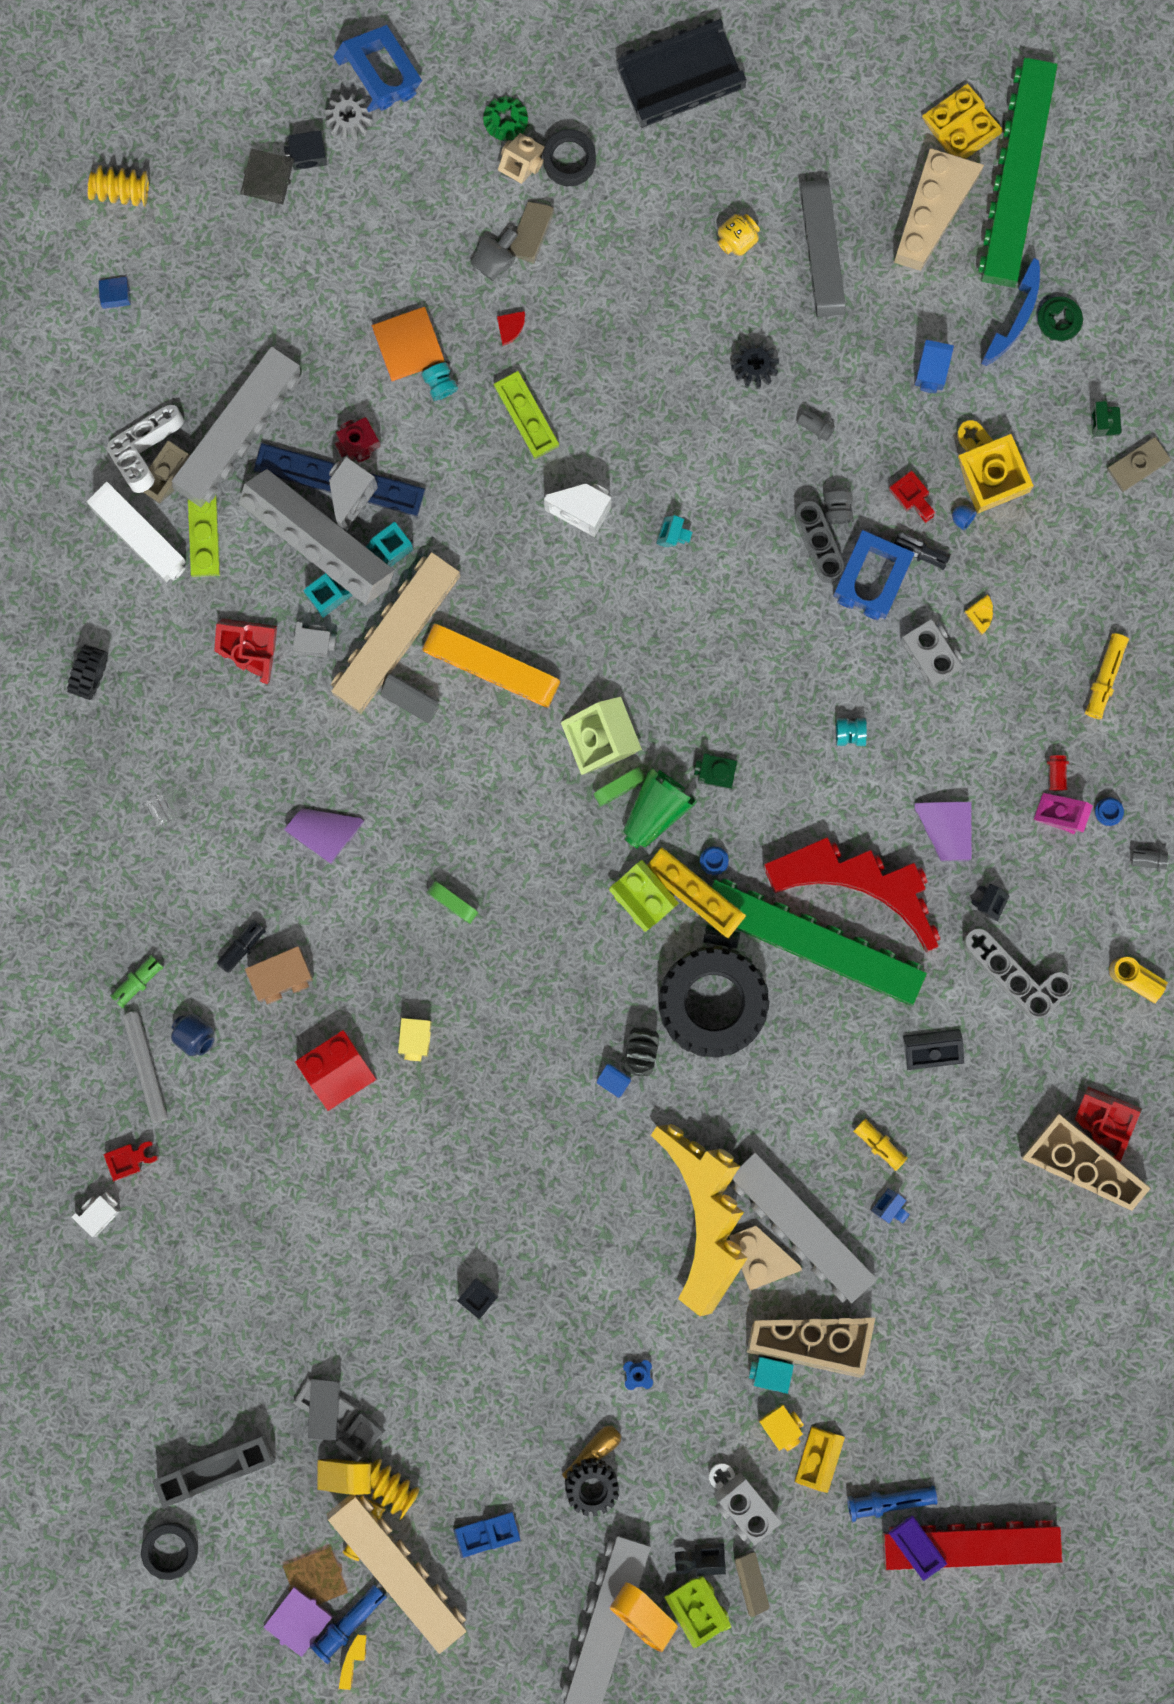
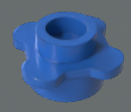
M643 1360L641 1363L628 1361L624 1364L623 1369L627 1376L625 1387L628 1390H634L636 1387H644L645 1389L652 1387L653 1380L650 1378L652 1364L648 1360ZM637 1372L641 1373L640 1378L635 1376Z

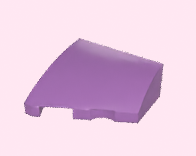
M971 802L914 804V809L918 813L940 861H970L972 859Z
M302 808L284 830L332 864L347 842H350L364 820L358 817Z

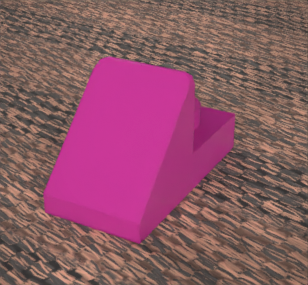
M1043 793L1034 820L1071 834H1075L1076 831L1084 833L1093 805L1085 801Z

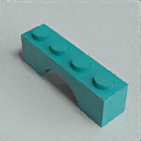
M393 522L374 536L366 546L369 551L390 567L414 550L412 543L396 522ZM326 573L303 590L305 596L322 618L353 596Z

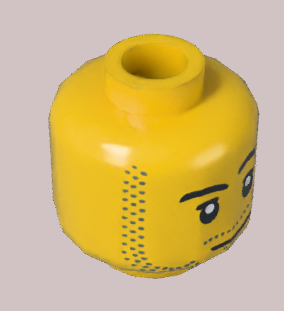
M733 214L718 228L720 240L717 243L727 255L732 252L737 256H742L758 242V232L760 229L749 215Z

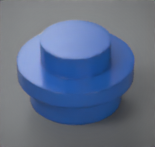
M1104 798L1095 807L1096 819L1102 825L1114 826L1123 818V805L1115 798Z
M716 846L705 849L700 857L701 868L709 875L723 873L729 863L727 853L722 848Z

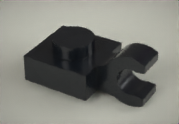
M724 1544L695 1545V1552H675L676 1574H687L693 1569H696L697 1576L726 1574Z

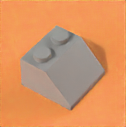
M346 457L342 463L338 461L329 473V476H331L329 482L338 526L347 532L378 486L373 475Z

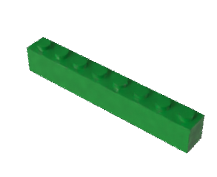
M1024 57L1022 65L1016 66L1013 83H1017L1018 87L1016 93H1011L1008 110H1012L1013 114L1011 120H1006L1003 137L1008 138L1006 148L1001 147L998 164L1003 165L1001 175L996 174L993 191L998 192L996 202L991 201L988 218L993 219L991 229L986 228L983 245L988 246L986 256L980 257L978 273H983L981 282L1015 288L1018 282L1058 66L1057 63Z
M722 878L721 882L714 881L712 888L746 915L736 930L904 1004L914 1005L927 975L926 972L921 971L922 965L911 960H907L906 963L895 959V953L880 948L879 952L869 948L870 943L859 937L854 936L853 940L842 936L844 931L834 926L827 925V928L816 925L817 919L801 913L800 917L789 913L791 908L775 901L774 905L763 901L764 896L751 890H748L747 894L737 890V884Z

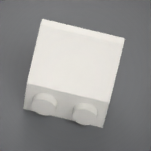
M582 484L547 494L544 499L545 511L595 537L611 509V497L608 496L609 491L600 485L593 484V486Z

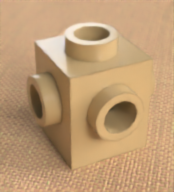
M520 133L513 141L508 140L504 145L498 171L522 184L532 173L537 174L543 164L541 155L544 146Z

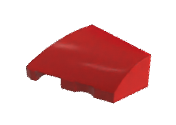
M222 618L216 623L214 651L224 658L232 659L236 666L243 671L247 669L251 673L262 677L260 682L268 684L270 682L275 652L277 626Z
M1088 1087L1075 1120L1084 1129L1092 1133L1093 1139L1099 1145L1102 1144L1115 1153L1113 1157L1121 1162L1142 1108Z

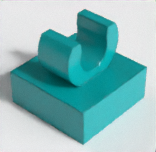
M675 515L664 517L656 544L668 548L676 546L677 542L682 544L685 542L690 543L693 532L682 528L683 518Z

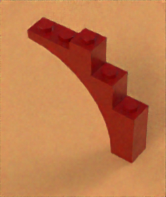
M827 837L763 866L774 893L796 886L813 884L837 885L861 891L883 902L897 913L915 933L926 953L939 947L937 941L941 940L934 924L929 925L925 916L929 914L928 908L923 898L918 899L916 894L926 890L924 884L928 883L923 869L921 867L917 868L915 863L882 876L881 871L885 869L878 854L873 856L870 850L839 863L837 859L841 858L840 851L836 843H830Z

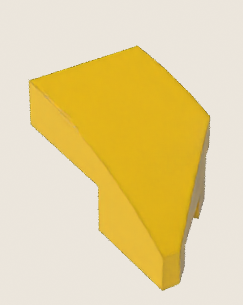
M358 1634L351 1644L342 1667L339 1689L351 1690L354 1660L365 1661L367 1635Z

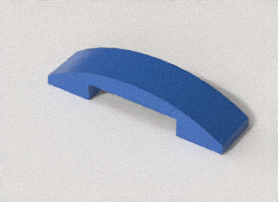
M1033 258L1019 287V290L1027 293L1028 296L1008 336L1005 337L996 333L981 364L988 366L1000 358L1015 343L1027 324L1039 290L1040 265L1038 259Z

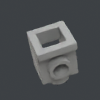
M297 622L293 651L298 655L329 658L330 651L335 652L337 635L326 631L324 626L309 625V629H305L302 622Z

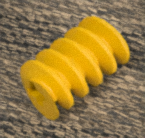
M98 165L96 172H90L88 180L89 200H94L96 195H98L99 201L104 202L109 196L110 202L116 203L120 197L121 203L127 205L131 198L133 206H139L141 200L143 206H146L149 191L147 171H143L140 178H137L134 169H132L129 177H126L124 168H121L118 175H115L112 166L109 167L107 174L103 173L102 165Z
M379 1458L373 1463L370 1462L371 1489L374 1490L371 1499L376 1500L382 1496L381 1506L384 1508L392 1503L390 1513L394 1515L401 1510V1520L416 1500L420 1488L415 1487L409 1491L410 1481L407 1479L400 1484L401 1474L399 1472L390 1477L392 1467L388 1465L381 1470L382 1459Z

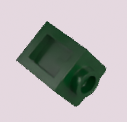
M1107 401L1095 402L1091 408L1093 437L1119 436L1122 433L1120 408L1107 407Z
M704 752L703 759L697 758L694 775L699 776V784L732 790L737 761L710 756V753Z

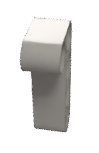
M974 929L965 936L963 941L965 951L1028 1017L1032 1019L1045 1017L1072 991L1073 983L1070 976L1062 972L1050 975L1038 986L987 931ZM972 936L974 938L980 936L983 938L981 945L986 951L990 947L994 949L984 960L980 956L985 952L980 947L974 949L971 946L974 942L971 938ZM993 956H999L1003 959L1005 965L1002 971H995L991 968L990 960ZM1013 977H1019L1023 980L1025 986L1022 992L1018 993L1011 989L1010 981ZM1054 978H1059L1065 983V990L1062 994L1055 993L1052 990L1051 982ZM1033 998H1039L1043 1001L1044 1010L1042 1013L1038 1014L1031 1010L1030 1002Z

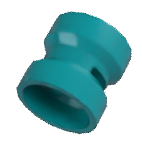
M445 362L434 365L421 374L424 382L429 384L431 388L430 395L433 401L446 398L459 389L455 380L450 378V369Z
M837 718L836 745L846 746L848 743H853L856 746L865 747L867 738L866 718H857L855 721H849L847 718Z

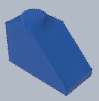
M930 340L925 341L915 380V386H920L921 391L937 393V390H943L954 345Z

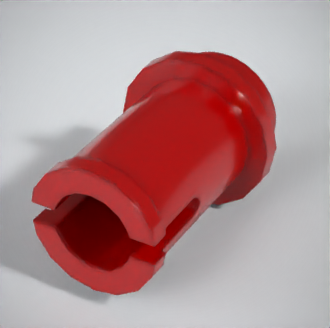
M1049 756V761L1046 762V765H1049V791L1068 790L1067 765H1069V761H1067V756Z

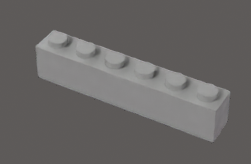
M271 346L172 480L173 489L200 508L205 502L210 503L218 492L216 487L221 480L224 479L226 481L235 469L233 464L238 457L243 458L250 450L252 444L249 442L255 434L259 436L265 430L269 415L272 412L277 413L285 401L284 395L288 390L293 391L301 380L299 376L300 365Z
M268 469L244 484L239 504L365 605L388 590L394 570Z
M753 1153L740 1166L732 1179L731 1188L741 1198L746 1194L753 1201L750 1205L753 1211L761 1219L766 1215L774 1223L770 1228L780 1239L786 1236L794 1244L790 1249L802 1261L807 1258L814 1265L810 1270L822 1282L826 1278L834 1286L831 1292L842 1303L846 1299L853 1303L877 1280L756 1153Z
M617 1534L615 1540H609L605 1556L610 1557L607 1568L601 1567L596 1584L601 1587L598 1597L592 1596L587 1613L592 1614L589 1626L583 1624L578 1641L583 1642L580 1654L574 1652L569 1670L574 1671L571 1682L565 1681L560 1697L565 1699L564 1704L603 1703L627 1626L609 1607L625 1582L637 1588L639 1587L651 1549L650 1544Z

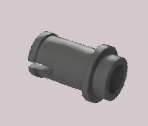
M806 408L797 424L817 435L818 440L824 439L827 441L835 429L832 421H826Z
M1133 848L1132 867L1156 868L1157 872H1160L1161 869H1167L1168 852H1163V849L1150 851Z

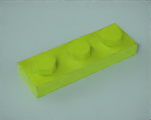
M519 371L493 384L534 460L559 447L556 437Z
M217 494L210 503L205 502L201 508L188 499L191 577L220 576Z

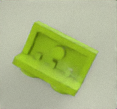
M703 1576L687 1581L664 1596L693 1648L701 1646L720 1632L732 1627L727 1611L723 1606L719 1605L714 1596L713 1586Z

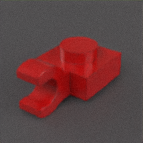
M910 471L889 487V491L906 512L914 507L925 524L934 517L935 511L924 499L929 495V491L913 471Z

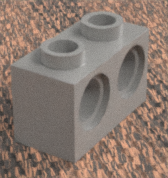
M932 619L901 639V643L931 689L958 673L962 669L960 663L963 662L955 647L950 648L945 640L947 634L940 623L935 625ZM922 634L930 635L933 639V645L931 647H923L919 643V636ZM937 658L945 659L949 664V669L938 671L934 666V660Z
M741 1472L713 1494L719 1502L715 1507L726 1520L730 1516L737 1524L733 1529L743 1541L749 1538L756 1545L782 1523ZM734 1495H743L742 1501L739 1504L730 1505V1500ZM752 1517H761L758 1525L754 1527L748 1526V1522Z

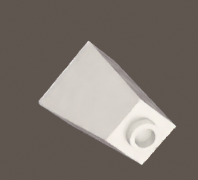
M108 482L87 501L92 511L166 583L170 579L176 580L184 572L185 568L183 566L186 564L184 558Z

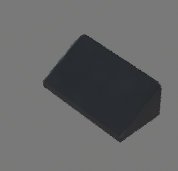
M960 1029L903 1036L907 1070L965 1064L963 1037Z

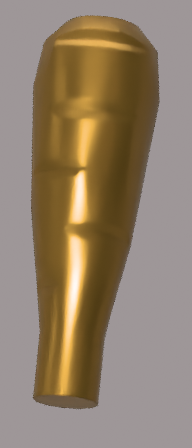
M612 1425L603 1427L585 1446L571 1466L562 1473V1476L567 1479L566 1474L569 1470L573 1472L572 1466L575 1463L581 1466L580 1460L586 1459V1463H591V1458H596V1462L601 1460L620 1444L621 1434Z

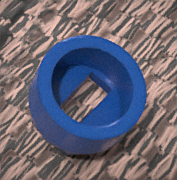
M966 505L958 506L952 513L953 522L964 531L974 520L977 512Z

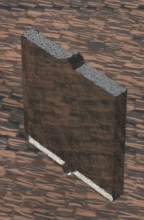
M251 149L247 168L243 170L245 176L240 194L283 205L287 187L291 184L290 175L294 159Z

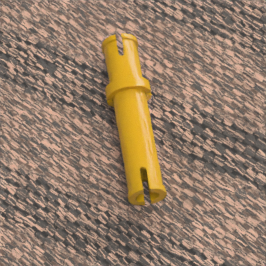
M1117 633L1111 634L1096 683H1092L1091 686L1092 694L1085 710V715L1099 720L1103 718L1109 696L1111 697L1114 692L1112 687L1127 643L1129 642L1128 637Z

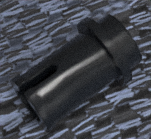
M706 925L703 943L725 946L729 950L738 948L741 932L734 930L730 937L727 938L716 928Z

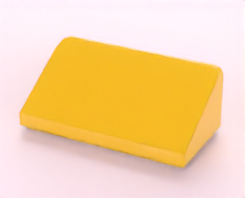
M812 1426L795 1483L828 1493L845 1437Z

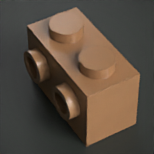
M298 946L245 969L257 1000L260 1003L265 1001L267 1005L283 998L281 994L291 989L293 993H297L309 988L308 982L314 980L301 948Z

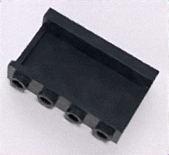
M714 19L706 20L700 23L696 29L691 31L687 29L680 30L674 33L670 39L665 41L661 39L654 40L648 43L646 48L635 51V49L628 50L617 59L616 68L641 128L746 88L747 79L743 70H740L724 33V24L721 19L716 21Z

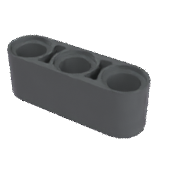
M805 501L797 508L795 515L796 525L820 580L826 583L835 582L843 572L844 564L820 506L813 501ZM811 510L815 513L816 519L813 522H805L801 518V512ZM815 536H822L825 538L827 545L824 548H816L811 540ZM826 562H833L836 564L838 571L832 575L824 572L822 565Z

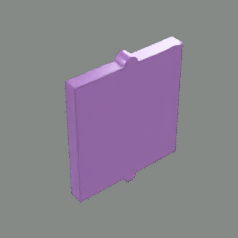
M294 1586L263 1628L278 1638L281 1645H287L302 1657L333 1615L318 1605L315 1598H309Z

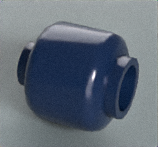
M193 1013L185 1017L182 1015L172 1024L171 1040L186 1055L202 1056L212 1047L214 1043V1030L199 1015Z

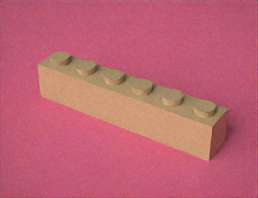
M432 552L428 558L423 556L414 569L417 571L416 575L411 581L407 579L398 590L400 597L395 604L390 602L381 614L384 619L378 627L373 625L364 638L367 641L361 650L357 648L348 659L350 666L345 673L340 671L331 683V686L334 687L331 691L332 694L359 714H362L388 675L391 674L461 577L458 570Z
M350 1494L327 1513L328 1521L440 1654L467 1632L464 1624L467 1619L456 1606L452 1609L445 1600L448 1596L438 1584L433 1587L427 1580V1577L430 1575L420 1562L414 1564L408 1557L411 1552L401 1539L397 1542L389 1534L393 1530L384 1518L381 1517L378 1520L371 1511L374 1507L364 1495L359 1498L358 1495Z

